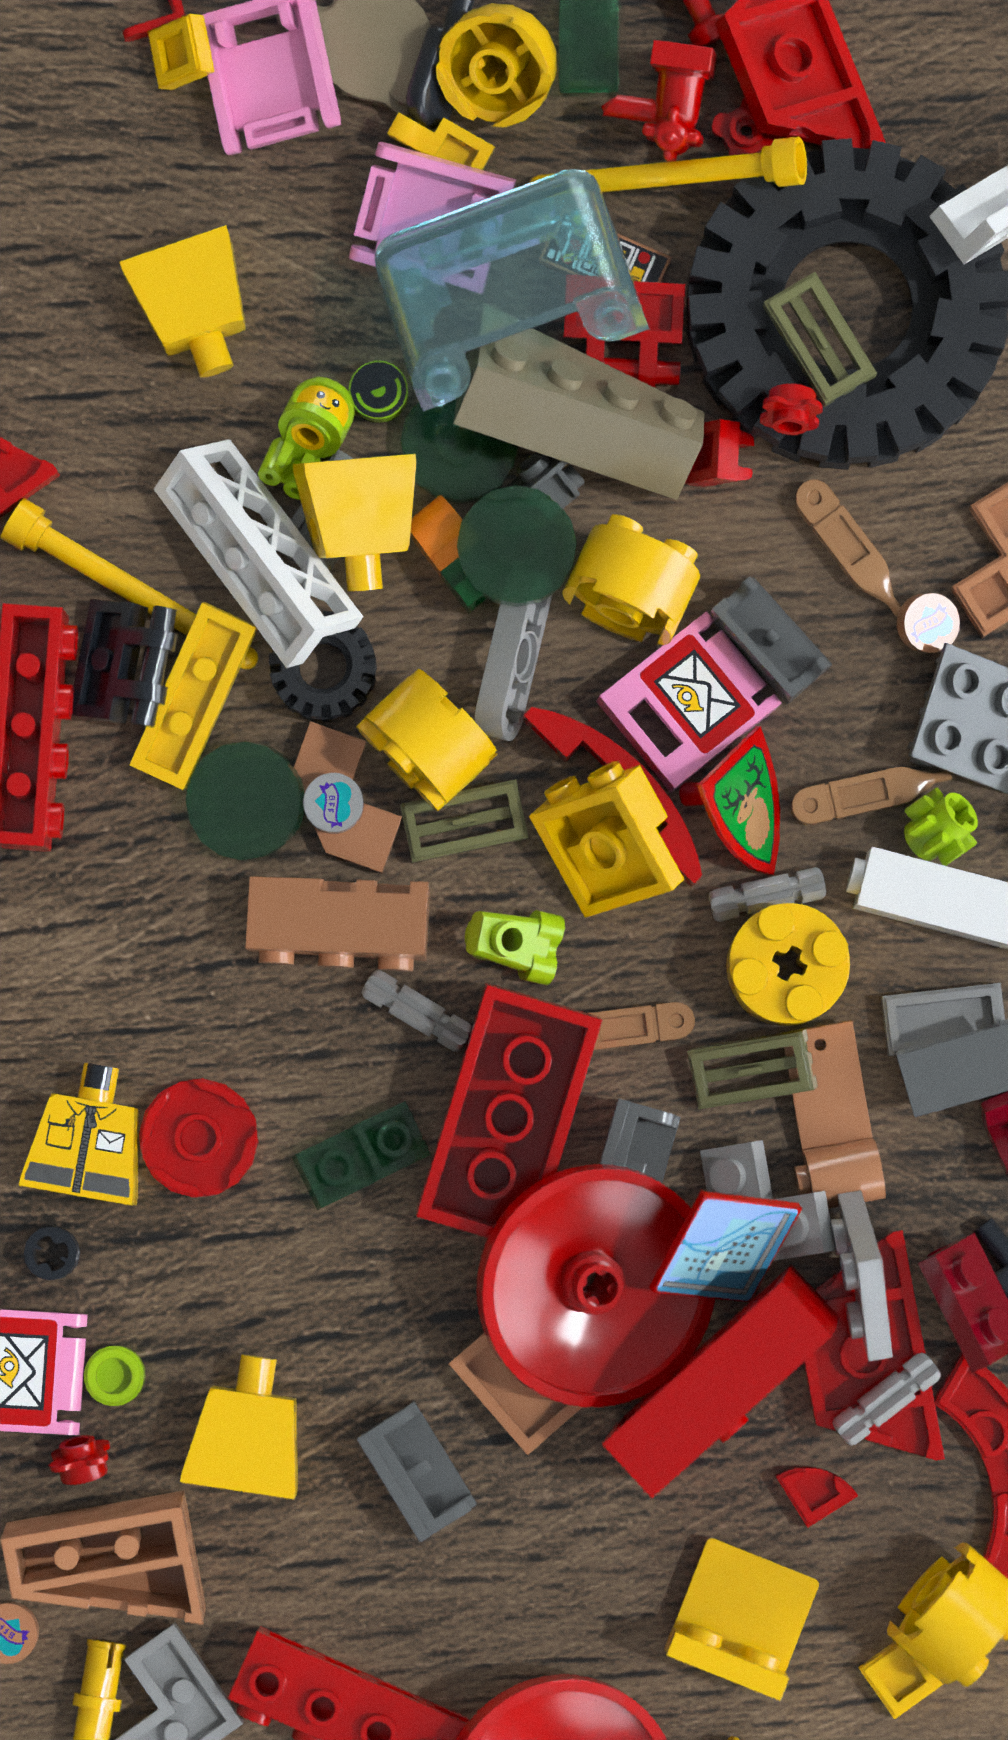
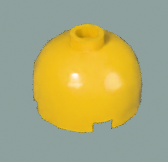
M490 3L467 12L447 31L439 46V62L436 65V78L445 99L462 116L472 121L478 117L484 121L495 122L492 125L493 127H507L525 121L545 101L557 72L556 49L548 30L532 14L514 5Z

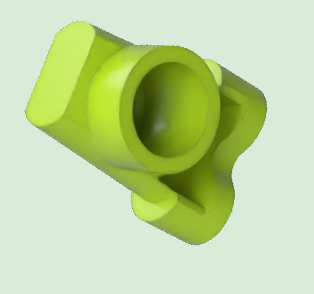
M539 910L533 911L529 917L476 911L465 930L466 951L479 960L492 961L518 970V976L521 980L549 985L556 974V950L564 935L565 921L560 915Z

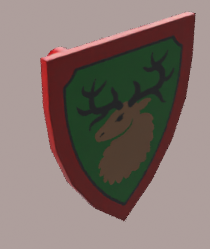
M756 726L701 782L683 783L680 787L679 797L684 806H705L718 837L735 858L749 869L766 875H774L780 843L778 784L770 751L761 726Z

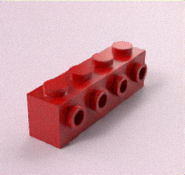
M2 603L0 629L1 849L51 852L52 838L61 839L63 835L64 803L55 802L57 779H66L68 773L69 744L60 743L61 719L71 720L74 687L73 684H64L66 660H76L78 626L69 625V616L62 607Z
M262 1626L259 1627L228 1697L229 1700L239 1704L236 1713L252 1722L269 1727L271 1720L274 1719L294 1728L291 1737L295 1740H456L470 1720L468 1717Z

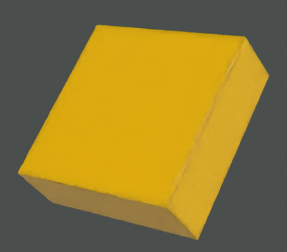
M188 14L148 32L159 89L174 90L215 72L204 15Z
M895 1641L858 1667L894 1719L944 1685Z

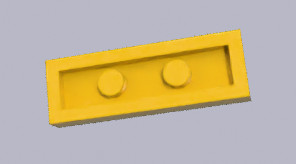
M201 603L165 684L168 687L165 705L158 706L155 727H146L129 764L130 766L179 789L184 790L187 788L258 630L254 624L209 603Z

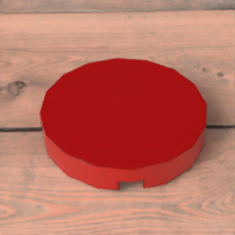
M204 1078L180 1081L160 1092L146 1109L139 1131L142 1157L153 1178L171 1192L193 1198L219 1195L238 1184L252 1167L259 1144L257 1121L246 1100L226 1084Z

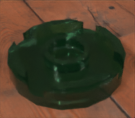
M457 383L437 387L418 401L405 418L401 436V447L403 455L416 454L415 482L419 487L435 498L442 495L447 501L462 503L478 500L487 492L501 487L514 468L518 446L453 424L459 384Z
M515 485L492 490L473 505L461 522L457 552L462 573L475 591L494 603L521 607L542 602L561 588L572 571L577 542L572 521L558 503L539 489Z
M243 741L222 745L203 757L190 776L186 794L189 822L202 843L221 856L237 860H249L270 856L281 849L280 847L284 846L289 838L294 836L301 826L303 818L304 788L297 770L282 756L283 754L272 746Z

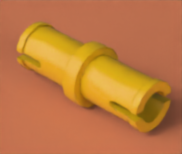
M87 1639L86 1645L88 1647L80 1693H74L72 1705L78 1706L73 1740H110L114 1712H120L122 1699H118L116 1696L123 1651H125L126 1644Z

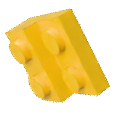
M619 761L608 763L591 773L587 777L589 782L582 785L579 784L576 776L560 780L544 792L547 800L529 815L585 918L673 891L684 880L656 829L668 816L640 765L623 770Z

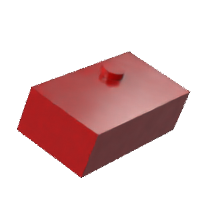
M485 983L418 1202L416 1217L488 1238L500 1216L518 1196L538 1181L557 1172L603 1022L601 1017L491 983Z
M791 1264L754 1297L751 1302L744 1306L702 1344L673 1377L668 1378L660 1387L649 1392L618 1420L602 1445L642 1489L653 1498L715 1441L719 1439L724 1443L749 1420L745 1414L833 1336L840 1317Z

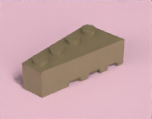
M486 305L484 306L461 362L453 424L677 500L703 445L704 412L684 400L674 398Z

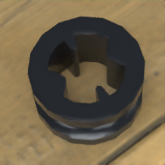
M56 1226L40 1228L26 1242L24 1249L25 1263L29 1270L41 1279L56 1280L64 1278L72 1273L79 1263V1243L74 1235L65 1228ZM47 1236H51L55 1244L65 1242L68 1247V1257H60L65 1262L64 1266L55 1271L50 1263L39 1264L36 1257V1250L44 1249L39 1244L40 1241Z

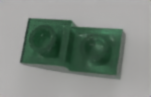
M559 0L560 93L619 92L620 0Z
M406 1101L295 1154L292 1156V1159L318 1211L430 1156L431 1153Z

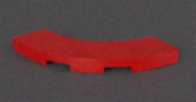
M961 1351L934 1398L935 1406L947 1413L965 1431L983 1461L991 1489L992 1517L988 1541L982 1556L1008 1579V1388L986 1367L972 1372Z

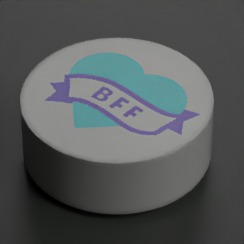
M326 773L317 777L309 784L304 794L303 805L305 814L314 827L325 833L339 834L350 830L357 824L363 813L364 801L360 788L350 777L340 773Z

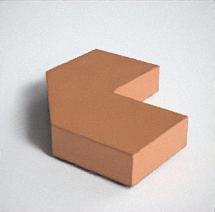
M1008 482L969 507L970 512L999 557L951 587V591L981 638L1008 623Z
M310 721L290 776L302 803L309 784L323 774L340 773L354 780L367 742ZM364 803L361 818L350 830L339 834H329L318 830L316 827L314 828L327 855L383 874L403 818L402 816Z

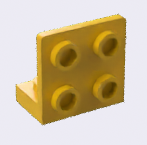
M708 1538L664 1647L666 1655L781 1701L789 1680L786 1670L817 1593L819 1582L813 1577L718 1539Z

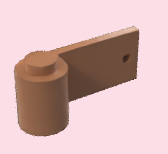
M847 1020L806 1028L808 1035L807 1047L808 1052H811L813 1064L811 1067L813 1075H816L818 1087L812 1091L792 1094L804 1165L794 1167L798 1195L825 1191L828 1209L839 1207L838 1194L861 1190L865 1202L885 1199L886 1191L877 1144L872 1137L853 1021ZM793 1046L784 1047L785 1056L794 1055ZM797 1068L787 1069L789 1079L799 1078Z

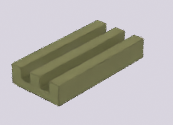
M816 272L764 301L763 308L824 407L833 403L835 399L843 394L846 395L855 390L860 384L876 377L877 372ZM807 291L811 293L858 371L848 375L800 295ZM789 303L837 383L831 387L782 309V306Z
M511 780L460 791L441 809L506 795L509 806L422 825H416L414 815L436 811L425 799L400 804L412 863L528 839L517 781ZM511 818L513 820L514 828L421 848L419 838Z
M806 1028L689 1049L687 1054L698 1109L815 1090L818 1085L816 1075H813L811 1065L813 1060L811 1052H808ZM788 1046H793L794 1055L706 1070L703 1061ZM797 1068L799 1078L709 1093L707 1084Z

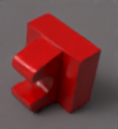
M724 419L704 422L703 445L685 484L709 487L750 479L753 469L738 466L739 449L754 446V437L740 430V422Z

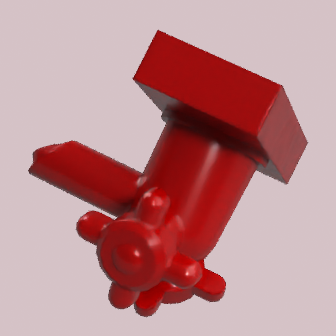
M654 40L650 64L655 72L658 73L655 99L618 94L601 106L602 116L648 122L643 125L642 133L649 141L657 143L663 151V158L666 162L676 161L677 155L685 153L689 147H701L704 143V137L695 127L699 118L705 80L714 81L717 62L714 49L711 47Z

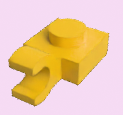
M398 112L387 132L388 136L417 152L481 170L484 169L495 149V146L444 117L434 133Z

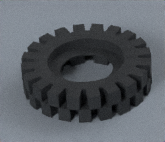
M852 138L822 140L819 150L806 153L807 177L803 185L778 187L775 181L766 182L764 176L743 178L734 186L733 194L725 204L720 202L705 226L704 236L700 246H697L688 283L686 314H688L689 318L688 339L694 363L699 362L704 373L702 382L717 406L724 404L733 414L732 421L740 422V430L751 434L754 440L757 436L763 438L773 445L771 452L798 463L801 457L818 460L819 468L848 470L851 463L867 462L868 468L897 462L901 454L914 450L915 453L920 452L941 439L944 432L954 423L957 425L974 406L993 375L999 356L1005 347L1008 334V271H1003L1000 259L1005 251L1002 243L963 264L929 216L940 205L967 190L963 183L956 189L943 179L946 169L923 155H920L916 163L901 157V146L873 140L870 149L853 148ZM851 242L864 244L879 250L899 267L911 293L912 315L907 333L901 343L886 358L872 365L877 372L875 378L860 384L850 393L843 394L828 406H823L822 413L816 415L819 419V427L817 429L806 431L799 435H785L776 432L773 428L762 425L760 423V415L767 411L763 408V400L768 397V392L771 388L781 384H800L813 390L763 308L764 301L783 291L795 267L807 255L821 247L835 243ZM815 361L829 386L831 387L837 382L828 367ZM845 369L848 375L858 371L857 369ZM816 395V400L821 402L818 396Z

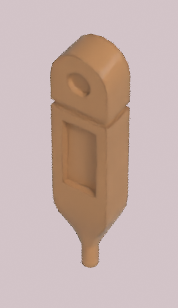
M820 480L804 482L798 488L795 496V507L808 526L813 528L814 534L852 584L860 591L886 603L897 617L901 605L894 598L889 569L881 554L846 508L840 505V500L827 484Z
M895 767L832 781L826 785L824 783L800 790L794 796L791 803V812L799 823L807 826L830 822L833 819L839 820L893 808L913 801L935 785V783L952 780V775L948 771L930 773L908 767Z
M679 1002L656 1004L652 1007L648 1005L589 1013L599 1016L603 1020L594 1051L656 1043V1041L680 1040L687 1037L695 1025L693 1011L687 1005Z

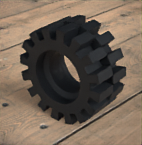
M323 611L324 617L334 614L332 611ZM358 626L354 629L323 637L317 644H327L336 647L346 659L347 666L343 679L329 689H317L308 685L300 674V665L286 668L274 650L269 654L270 678L279 698L293 713L296 712L302 715L304 719L311 721L319 719L323 720V722H333L334 718L341 716L346 718L352 715L354 709L358 706L362 707L368 700L367 696L373 690L376 682L377 662L373 646L367 634Z

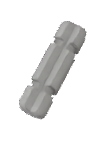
M814 867L796 871V876L789 877L787 873L741 883V888L735 890L733 886L714 889L709 893L712 915L715 921L721 922L739 918V913L746 912L747 916L756 914L771 905L794 903V901L800 899L802 904L821 900L826 896L823 874L820 868Z
M381 970L372 972L362 989L361 994L365 999L380 1008L383 1004L389 1007L388 1012L428 1037L431 1034L437 1036V1042L453 1052H459L464 1047L472 1030L470 1023L455 1014L451 1017L444 1013L445 1008L406 985L401 988L396 985L397 980Z
M924 1353L916 1354L902 1365L905 1370L900 1374L894 1371L857 1401L860 1405L854 1409L849 1406L834 1418L833 1426L847 1444L852 1446L859 1443L871 1433L869 1431L871 1426L874 1424L878 1427L913 1401L916 1398L915 1392L919 1389L923 1392L940 1379V1371L928 1355Z

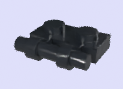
M90 600L74 682L72 716L87 720L126 724L130 701H135L131 723L144 727H155L158 706L165 705L168 687L163 686L168 654L175 653L178 634L173 633L177 610L163 606H153L150 626L145 628L148 607L131 602ZM143 648L145 652L139 681H136L135 675L140 649Z

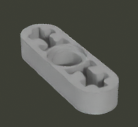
M517 568L510 573L506 580L475 709V722L487 737L511 741L517 736L521 728L552 597L551 580L546 573Z

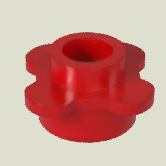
M745 98L742 100L739 108L728 114H717L712 122V131L715 136L722 138L729 156L761 153L764 146H770L774 139L781 138V136L758 132ZM749 126L752 129V134L744 136L741 133V128Z
M800 384L777 385L769 390L768 397L763 400V408L767 411L760 415V423L766 427L773 428L781 434L799 435L819 427V419L816 415L822 413L823 405L816 400L815 391L807 386Z
M80 1435L66 1439L59 1444L58 1449L51 1453L52 1460L54 1461L49 1464L50 1471L59 1473L61 1482L66 1485H78L97 1480L108 1472L106 1461L109 1459L107 1450L110 1449V1443L105 1439L95 1440L91 1435Z

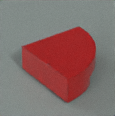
M809 1466L795 1467L775 1475L807 1528L858 1497L855 1490L845 1480L822 1468Z

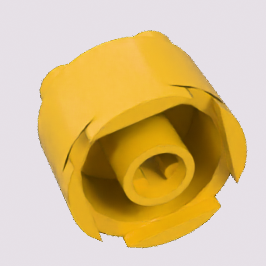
M612 514L607 524H599L592 527L563 589L562 595L569 605L575 595L585 603L581 615L615 634L639 642L643 641L646 632L659 634L660 637L656 645L669 644L700 579V573L694 565L698 554L690 546L680 541L666 539L663 543L642 533L643 527L636 521L622 515Z
M418 668L369 712L356 728L379 752L383 750L391 759L387 765L410 789L414 787L425 801L438 812L484 770L498 754L493 743L463 708L459 710L445 697L448 693L434 679Z
M795 903L771 905L750 917L736 933L727 954V976L731 990L740 1006L754 1018L776 1026L803 1024L817 1018L830 1009L844 991L850 970L848 943L836 924L825 914L812 907ZM789 950H792L798 954L796 964L803 968V972L801 975L793 973L786 980H782L777 976L780 967L772 962L773 955L784 956Z
M960 1543L954 1547L962 1554L959 1558L950 1564L941 1556L914 1583L897 1607L906 1616L899 1628L890 1621L887 1627V1634L943 1684H950L957 1680L964 1687H968L987 1668L989 1659L985 1656L1001 1638L1004 1641H1008V1579L968 1543Z

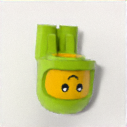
M314 377L300 383L295 388L279 419L278 428L282 437L272 441L259 468L258 477L262 482L271 486L278 485L281 482L284 484V492L289 497L300 500L293 473V464L321 462L320 458L335 454L342 445L354 420V402L351 394L343 385L330 378Z

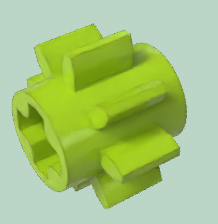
M934 788L905 809V813L912 819L905 825V839L911 850L923 860L932 861L938 857L942 865L947 866L977 844V841L970 834L978 826L977 815L971 804L960 794L949 793L944 797L939 788Z

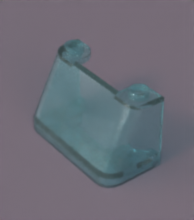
M563 170L397 231L382 240L374 256L379 282L413 389L423 412L451 402L465 392L471 380L470 366L465 352L577 311L587 332L598 340L609 342L620 340L649 329L624 250L600 185L593 175L584 170Z

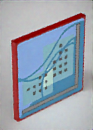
M700 1191L649 1288L655 1293L751 1302L802 1210L801 1205L797 1202Z

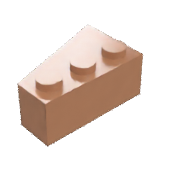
M250 876L245 948L249 952H259L258 963L294 965L295 954L319 955L318 966L354 968L355 957L378 959L379 970L413 971L414 961H427L431 891L429 883L410 881V885L377 884L378 881L375 880L338 882L315 878Z
M184 1490L6 1523L1 1537V1544L12 1599L89 1609V1606L123 1610L127 1611L129 1615L146 1617V1614L181 1618L187 1623L203 1625L206 1603Z

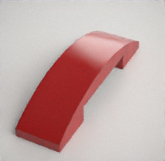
M531 707L524 714L523 722L565 763L583 747L601 766L614 761H619L623 770L640 765L668 816L661 823L664 827L659 833L682 874L684 881L692 888L700 880L702 871L691 835L672 800L643 765L610 738L573 718Z

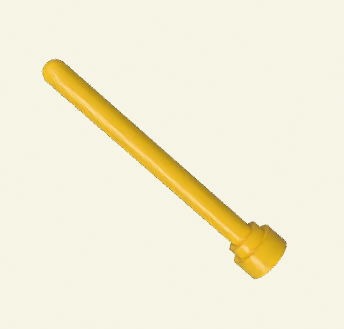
M800 137L774 139L772 145L764 146L761 153L536 175L530 180L529 191L536 198H551L763 176L766 182L775 181L778 187L803 185L806 181L807 157L804 143Z
M23 498L7 521L0 539L21 551L25 547L34 552L38 548L44 550L127 601L148 607V613L151 615L153 606H163L177 610L174 629L186 636L188 635L196 617L194 612L51 528L52 521L44 517L45 510L26 498ZM251 646L241 665V668L245 670L252 669L258 662V653Z

